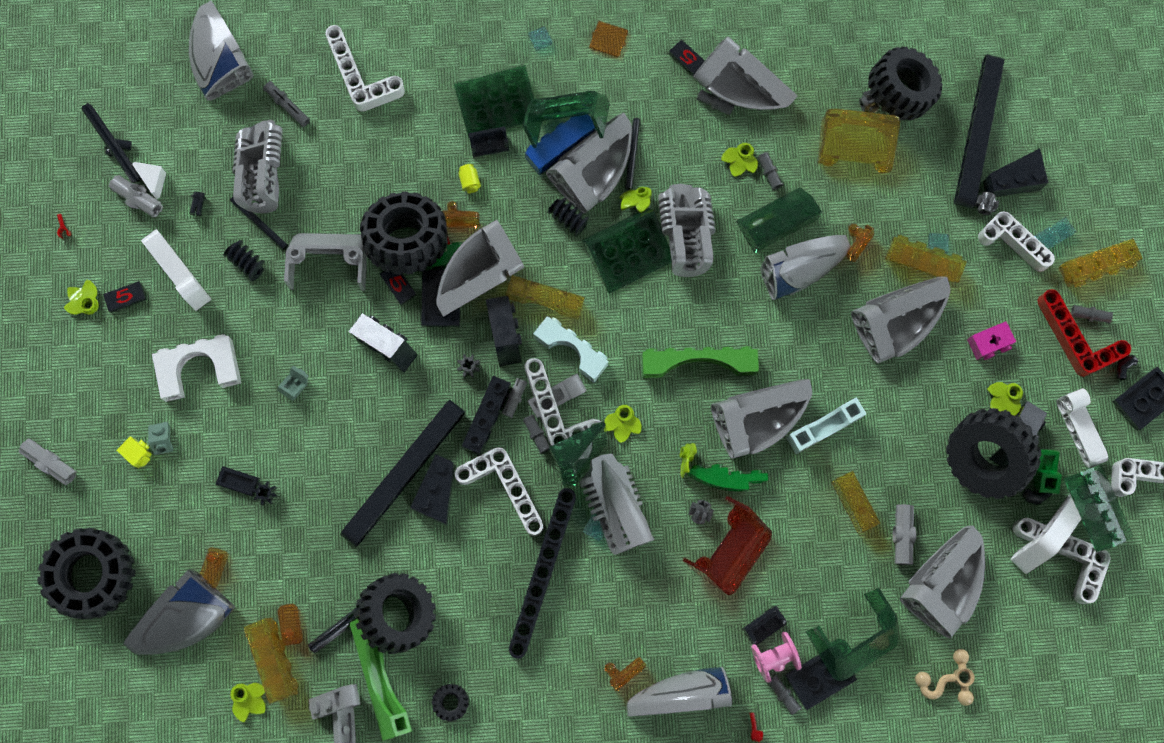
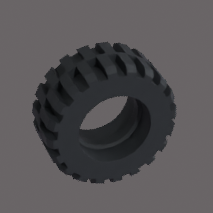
M896 47L887 51L873 66L868 76V86L871 89V97L875 98L874 102L881 106L883 112H888L889 116L893 118L898 117L899 120H914L922 117L940 98L942 93L941 74H938L937 66H934L932 64L933 61L930 58H926L924 53H919L914 48ZM899 78L907 82L911 89L907 88Z
M391 573L372 582L361 592V599L356 602V608H359L355 612V619H358L359 622L356 624L357 630L361 629L363 634L360 636L362 639H367L369 641L368 645L371 648L378 647V652H388V654L403 653L420 645L421 642L429 637L428 633L432 632L434 625L431 623L436 621V614H433L436 606L431 601V598H433L431 592L427 593L425 590L427 588L424 583L419 584V580L416 577L409 578V575L405 573L400 575L398 573ZM387 596L398 598L407 608L409 621L406 629L402 632L391 628L383 617L382 605Z

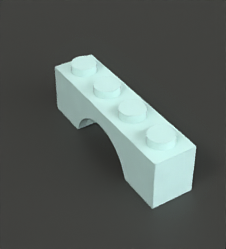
M547 316L533 333L534 339L548 349L557 345H566L573 348L580 358L579 372L595 383L608 366L609 361L606 360L607 357L602 352H595L591 349L592 346L587 341H580L576 338V333L571 329H564L559 320L554 317L551 319Z
M856 397L817 421L796 430L786 439L795 454H798L866 415V412Z

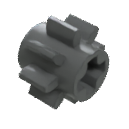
M870 90L863 92L859 103L863 112L866 111L869 114L878 112L880 105L874 102L875 98L871 97Z
M983 192L982 196L978 195L975 206L978 207L977 211L983 215H990L992 212H995L999 205V201L995 200L996 195L990 192Z
M464 354L462 361L457 360V363L461 365V367L457 368V371H463V378L467 375H471L474 378L473 374L475 371L480 372V369L476 367L480 364V361H474L473 354L471 357H466ZM466 363L471 365V369L468 370Z
M698 500L697 503L692 502L688 515H691L693 522L704 524L705 521L710 522L714 509H710L711 504L709 502Z

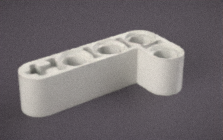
M1008 212L998 213L978 234L979 242L986 246L991 245L1000 237L1036 271H1045L1054 263L1053 253ZM998 219L1002 220L1005 225H1001ZM986 232L991 233L992 238H989ZM1012 232H1015L1018 235V238H1015ZM1026 245H1029L1032 248V251H1029L1026 248Z
M1082 388L1057 399V406L1086 467L1091 468L1108 461V454L1086 409V406L1091 402L1090 396Z
M1125 458L1115 462L1112 466L1111 479L1113 494L1118 497L1132 494L1136 489V480L1164 483V477L1160 472L1161 469L1164 470V462ZM1122 464L1127 467V472L1123 471ZM1141 466L1146 469V475L1142 473ZM1121 483L1125 484L1126 491L1122 490Z

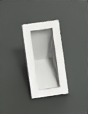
M134 162L132 165L156 199L160 198L166 176L164 169L161 166Z

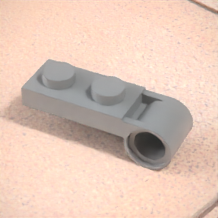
M578 373L551 387L557 406L587 391ZM533 397L527 402L536 418H538L540 413ZM547 398L542 401L541 406L543 409L550 408V399Z
M356 684L343 686L309 699L312 720L361 705Z
M354 707L333 713L334 743H356Z

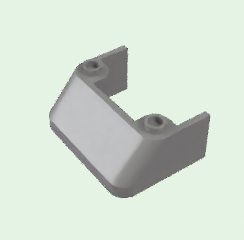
M299 233L292 238L286 251L284 282L290 290H294L295 264L303 262L306 254H343L346 263L358 265L357 283L361 291H365L367 256L363 248L361 235Z

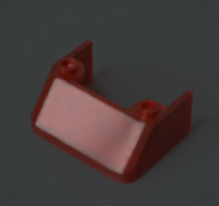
M726 496L725 500L733 507L727 517L728 525L731 527L730 531L710 559L702 556L694 563L684 557L682 561L717 589L727 595H733L772 538V531L750 507Z

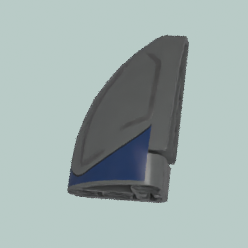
M188 569L175 583L176 586L170 585L156 600L123 644L132 653L137 655L164 654L181 650L198 643L215 632L236 607L195 570Z

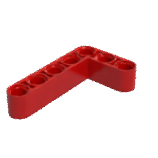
M1050 289L1039 296L1038 306L1079 376H1088L1130 354L1131 345L1125 340L1117 341L1093 353L1058 291ZM1046 296L1051 298L1052 303L1046 300ZM1055 313L1061 316V320L1056 318ZM1065 329L1070 332V336L1065 334ZM1074 346L1079 348L1080 353L1074 350ZM1117 347L1121 349L1122 354L1117 352ZM1100 355L1105 357V362L1100 359ZM1084 363L1088 364L1089 370L1084 368Z

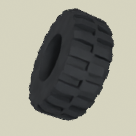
M404 191L397 194L391 193L389 196L379 198L364 213L360 223L361 239L367 258L376 267L380 266L386 272L390 271L398 275L407 273L409 275L413 274V272L424 271L428 266L434 265L437 262V258H441L447 247L448 233L444 212L441 211L437 203H433L432 199L427 196L423 197L419 193ZM410 227L419 230L417 234L409 238L399 239L389 236L400 228Z
M990 408L988 411L980 409L975 413H970L958 424L948 439L949 444L946 446V453L949 456L947 457V462L952 468V474L958 478L959 483L963 487L966 486L970 489V492L978 493L985 498L1003 499L1005 495L1006 497L1016 495L1017 492H1021L1036 474L1041 462L1039 459L1041 448L1037 446L1039 440L1036 435H1033L1032 428L1022 421L1023 419L1011 415V412L1006 410L998 411L996 408ZM989 441L1000 446L1008 457L1009 465L997 466L985 460L979 451L978 442Z
M77 528L71 533H63L60 536V540L52 541L50 544L51 548L48 551L45 550L42 555L44 559L42 564L38 566L40 577L37 580L38 585L42 586L40 591L42 597L48 599L47 604L52 609H56L57 613L76 619L101 618L106 616L108 612L115 611L118 608V604L127 599L126 593L128 590H132L134 584L131 583L132 577H135V569H132V564L134 563L133 556L129 555V548L126 544L121 543V539L95 528ZM86 555H94L101 562L102 578L99 584L90 592H79L72 583V569L80 558Z

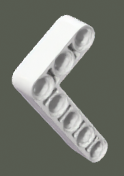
M332 25L326 29V37L354 107L358 111H367L399 99L404 95L403 81L398 76H391L364 86L341 28ZM334 35H339L335 39L332 38ZM340 51H346L344 54H338ZM348 66L352 67L350 70H344ZM358 82L357 86H351L352 83ZM394 85L400 86L398 89H392ZM376 92H382L380 96L374 95ZM360 98L365 99L363 102H357Z
M157 229L141 240L176 285L175 288L195 311L212 300Z
M536 358L527 360L525 371L550 445L557 450H563L602 436L605 426L597 419H591L564 428L543 363ZM535 361L539 364V370L532 373L529 370V365ZM539 380H543L545 383V388L542 391H538L535 388V384ZM547 398L550 399V408L543 409L541 406L542 401ZM555 417L557 425L551 428L547 424L548 419ZM594 423H598L600 426L597 433H592L590 430L591 425ZM580 429L581 437L576 440L573 439L572 432ZM560 435L563 437V443L560 446H556L554 438Z
M495 448L456 469L455 477L461 485H468L496 471L526 532L534 537L542 533L543 523L507 452L503 448ZM497 453H502L505 456L502 462L494 460V456ZM479 462L487 464V468L484 471L476 469ZM510 470L513 472V477L511 479H504L502 477L503 472ZM468 471L470 473L469 477L466 480H461L459 478L460 472ZM515 487H519L522 490V494L518 497H514L511 494L512 489ZM529 505L531 507L530 513L522 514L520 512L521 506ZM530 523H539V530L536 532L530 531Z
M1080 486L1076 487L1067 496L1041 534L1019 549L1010 560L1023 573L1027 574L1053 557L1064 545L1094 502V499Z
M1023 518L1017 520L1013 524L1012 529L1015 535L1031 542L1039 536L1040 531H1043L1046 525L1030 518ZM1022 523L1026 524L1027 532L1021 529ZM1070 535L1064 543V547H1061L1057 553L1083 563L1073 596L1079 604L1093 603L1098 598L1110 563V554L1105 549ZM1078 546L1081 547L1083 551L1082 555H1079L1077 553ZM1096 554L1101 557L1100 563L1095 559ZM1090 572L1095 576L1094 581H1091L1089 578ZM1084 590L1088 592L1087 600L1083 597Z

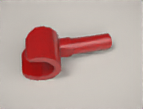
M58 214L60 228L57 230V235L63 239L62 232L66 231L67 236L70 237L71 231L66 228L62 214Z
M749 713L752 729L750 738L752 741L761 742L763 740V731L757 730L755 714Z

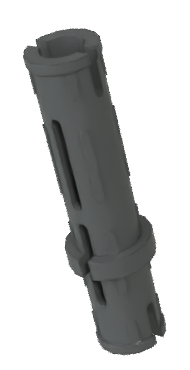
M272 81L264 86V91L274 99L277 105L286 110L301 127H305L310 122V118L287 97L284 91H280Z

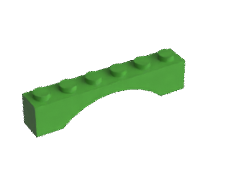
M751 346L741 347V349L723 347L722 350H714L713 347H706L703 350L684 348V351H676V348L657 351V349L651 348L642 352V378H662L672 369L693 362H707L720 365L737 376H753L759 372L758 349H752Z
M358 619L350 622L382 740L411 732L412 729L407 712L397 700L390 686L385 670L383 653L377 651L378 647L371 648L368 645L369 641L367 639H362L360 635L363 633L361 629L357 630L356 624L359 623Z

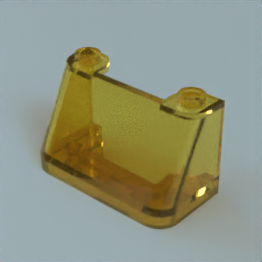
M843 109L827 110L821 121L817 163H821L824 166H833L838 160L874 164V168L879 173L891 172L898 141L900 118L893 115Z

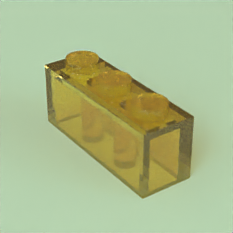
M853 471L831 482L858 534L881 524Z

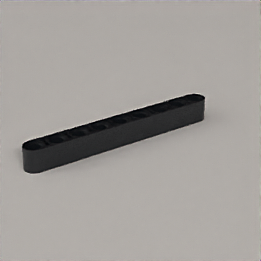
M986 54L982 62L954 197L955 205L973 209L977 200L1005 59Z
M452 400L446 402L340 533L344 539L354 547H357L462 419L466 412Z
M570 488L562 489L558 495L509 645V654L516 659L523 658L527 653L571 517L576 494ZM569 493L573 499L571 502L565 503L561 498L562 495ZM560 511L564 512L567 516L562 522L558 521L555 517ZM551 531H559L561 534L560 538L552 540L549 536ZM546 549L554 551L555 555L552 559H546L543 556V552ZM546 568L549 572L546 578L538 577V569ZM538 586L542 589L540 597H533L531 595L533 587ZM530 605L536 608L535 615L531 617L525 614V608ZM524 624L530 628V632L526 636L520 635L518 631L519 627ZM515 644L523 646L524 651L521 655L513 653L512 648Z

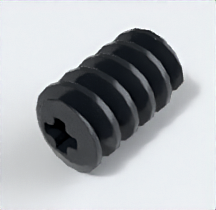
M566 197L561 200L557 199L549 207L547 213H553L552 217L554 219L558 218V223H564V228H569L570 233L575 232V237H577L586 227L589 217L587 216L582 219L583 212L576 214L578 207L571 209L572 202L565 204Z
M239 240L230 245L225 250L223 256L227 257L228 261L232 262L235 267H238V270L243 272L250 281H254L264 272L263 265L265 261L257 262L259 256L255 255L252 257L254 251H248L249 247L247 245L242 247L244 242Z

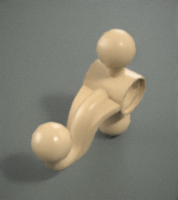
M958 649L954 652L953 659L958 664V669L953 674L943 675L939 679L935 691L928 689L931 683V677L928 673L919 672L916 675L915 682L920 687L924 697L928 699H938L942 696L946 683L955 682V684L961 687V691L958 694L960 704L968 706L974 701V696L969 691V686L974 682V674L970 669L966 668L969 654L964 649ZM963 671L968 675V680L965 683L959 680V675Z

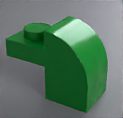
M1041 449L1040 466L1033 477L1034 487L1039 492L1059 494L1062 475L1057 471L1060 452L1057 450Z

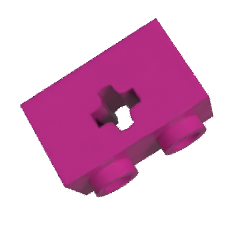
M1007 321L974 334L967 339L976 360L981 358L984 360L990 359L995 356L994 353L997 351L1001 353L1012 349L1011 345L1016 342Z

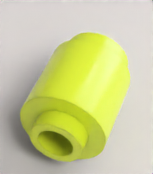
M473 164L461 166L458 174L462 190L467 193L477 192L481 186L477 169L474 168Z

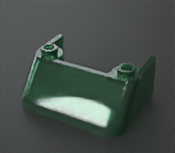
M596 91L533 99L527 106L523 128L532 147L537 148L542 121L591 114L590 117L601 139L604 138L610 103L606 95Z
M880 588L865 593L864 596L876 613L877 622L882 630L853 649L844 639H836L830 643L820 626L805 631L832 677L836 680L842 681L850 678L894 649L898 644L897 616Z

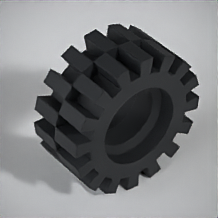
M456 684L441 686L432 697V709L436 716L444 721L460 719L466 713L469 706V698L466 691ZM449 694L455 695L458 699V706L452 711L446 710L443 706V699Z

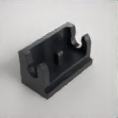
M505 126L469 133L473 158L509 151Z
M775 605L743 627L742 630L752 645L755 644L757 646L785 626L787 621Z

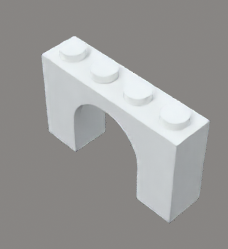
M217 335L214 339L208 341L207 339L197 340L195 344L191 345L180 344L176 346L177 348L171 350L168 348L160 349L157 351L158 353L152 354L160 397L165 402L185 397L181 371L184 364L196 356H206L212 359L218 384L222 388L242 383L233 340L226 335Z

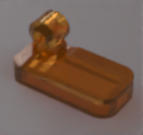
M455 201L448 202L447 210L442 211L445 215L447 227L478 228L480 225V214L478 212L457 211L458 208Z
M857 224L849 226V234L857 238L847 253L849 260L856 262L873 238L874 228L866 225L865 229L859 228Z
M214 547L208 549L200 571V575L206 580V583L211 584V588H216L219 585L229 556L227 551Z
M295 604L280 606L278 608V619L282 644L289 646L302 643L303 633L298 606Z
M638 657L619 672L613 663H607L605 671L612 678L609 681L610 685L615 691H618L646 667V664L641 657Z

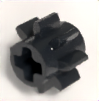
M269 481L265 485L258 483L259 487L257 490L253 489V492L257 495L254 497V500L258 501L261 499L260 504L262 506L265 505V502L273 504V498L278 497L274 493L277 487L272 486L270 488ZM264 490H267V491H268V492H267V495H268L267 497L262 496V495H264V492H263Z

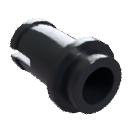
M194 191L193 195H191L193 199L189 214L195 216L196 212L197 216H202L203 203L206 197L204 193Z

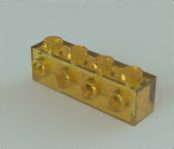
M902 235L892 237L884 259L936 277H947L948 281L953 283L960 282L967 261L962 260L963 256L954 253L951 256L944 254L945 250L934 247L933 250L926 248L927 244L919 241L915 243L909 242V238Z
M1133 238L1066 261L1059 266V270L1066 286L1074 285L1077 288L1085 285L1088 280H1092V282L1100 280L1105 274H1109V276L1115 275L1122 268H1126V270L1138 266L1137 262L1143 258Z
M264 618L245 626L244 630L269 704L297 695L298 683L292 676L291 663L285 656V645L279 638V628L273 618Z

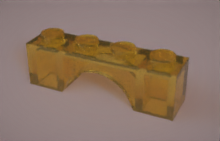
M514 275L511 276L506 295H508L510 300L523 304H539L557 311L560 315L576 320L580 319L585 303V297Z

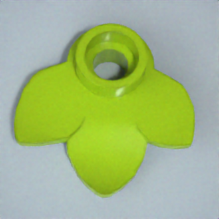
M741 143L737 148H728L721 157V161L730 163V172L733 177L742 175L745 170L754 173L758 167V161L754 157V148L749 143ZM746 150L748 154L743 155L741 151Z
M639 187L637 190L624 192L620 196L622 200L621 210L636 206L637 210L643 213L651 204V189Z
M86 280L82 288L68 287L67 294L71 302L67 303L64 309L73 315L80 313L94 314L99 308V302L96 299L98 290L95 284L90 280ZM89 303H92L91 308H87Z
M996 382L987 388V391L994 396L990 402V408H996L998 411H1009L1013 416L1020 411V399L1023 396V390L1018 384L1011 383L1007 385L1003 382ZM1010 390L1015 392V396L1010 395Z
M628 405L619 406L615 413L607 415L603 423L605 431H613L619 443L625 442L631 432L634 434H640L641 422L634 416L633 409ZM627 412L628 416L626 418L621 417V413Z
M687 443L680 450L679 456L682 458L680 475L682 478H684L685 473L690 472L689 462L693 461L697 453L695 443Z
M260 683L235 685L230 692L231 700L234 702L232 711L239 721L245 722L249 712L253 714L265 713L266 706L261 696L267 689ZM240 690L244 691V696L242 698L238 696V692Z

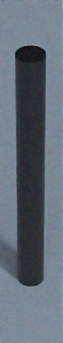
M633 118L631 146L625 185L627 190L633 189L640 126L639 118Z
M234 197L230 199L232 204L282 250L288 247V244L257 215L237 205Z

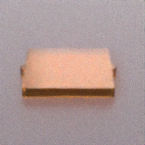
M598 21L595 32H592L593 37L589 48L619 58L623 46L626 45L625 40L629 30Z

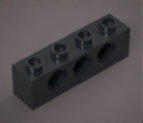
M492 376L462 444L463 450L477 456L483 454L507 399V395L511 390L510 382Z

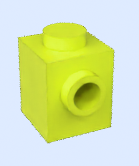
M131 436L116 450L131 465L138 469L144 467L150 461L149 457L152 455L148 451L150 447L143 440L138 441Z

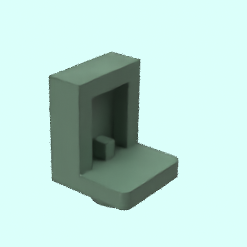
M292 366L290 374L278 386L277 391L294 401L307 386L309 376L302 369Z
M168 422L148 426V444L154 455L173 451Z

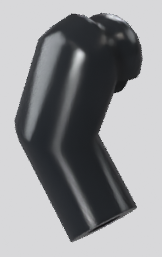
M115 139L122 149L131 150L132 141ZM105 146V154L112 157V153Z
M1128 355L1118 361V380L1127 379V369L1138 364L1137 357Z
M1026 489L1022 493L1026 502L1035 505L1043 503L1053 495L1052 493H1037L1030 489Z

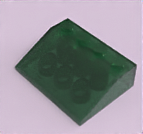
M525 64L453 82L468 138L469 133L504 126L505 128H510L539 120Z
M647 208L643 213L638 212L581 240L608 294L672 263L669 244L662 233V228L654 210Z
M604 421L549 447L553 467L563 487L566 485L570 487L578 483V479L590 467V461L598 457L606 447L607 437Z
M1102 464L1064 478L1096 552L1116 547L1134 536Z

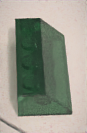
M799 187L737 220L736 224L753 252L756 253L818 220L822 211L813 196Z

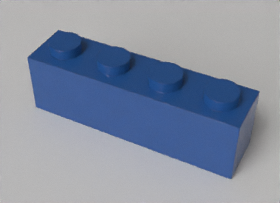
M584 109L580 112L577 111L570 116L567 122L557 125L555 131L545 134L536 145H530L526 149L525 159L538 175H541L557 163L562 155L597 130V124Z

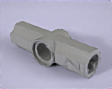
M120 175L114 176L110 181L109 187L111 190L124 198L127 206L141 209L151 217H157L162 211L163 205H161V202L147 194L144 186L132 184Z
M28 438L20 445L18 451L20 454L35 463L34 466L48 475H52L64 485H68L76 477L77 471L61 461L59 456L48 449L45 450L35 441Z
M896 505V519L892 534L893 542L895 543L894 564L913 565V544L916 540V528L913 527L914 506Z

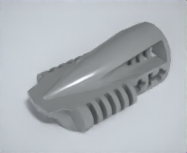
M273 120L262 121L252 127L243 128L236 134L235 138L236 144L232 170L235 175L234 201L243 209L254 213H270L278 208L279 184L277 167L280 166L283 129L275 125Z
M670 185L669 189L658 195L662 233L669 236L672 272L679 277L698 276L707 272L713 263L711 235L716 230L713 221L711 195L706 190L698 187L694 188L691 185Z
M604 454L590 461V469L579 483L581 488H587L583 490V494H589L585 499L586 501H591L588 504L589 508L594 507L590 511L591 515H597L593 517L594 522L599 520L612 554L616 555L634 547L648 544L655 539L639 507L643 505V502H637V499L641 497L639 494H634L638 490L637 488L632 489L635 482L629 481L633 478L632 474L627 475L630 472L629 466H622L621 463L617 462L613 454Z

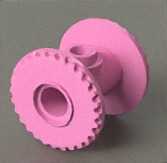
M787 632L782 633L784 644L775 647L773 650L770 649L761 653L755 644L751 646L756 665L767 683L771 682L769 670L782 671L788 662H792L797 670L802 668L796 647Z

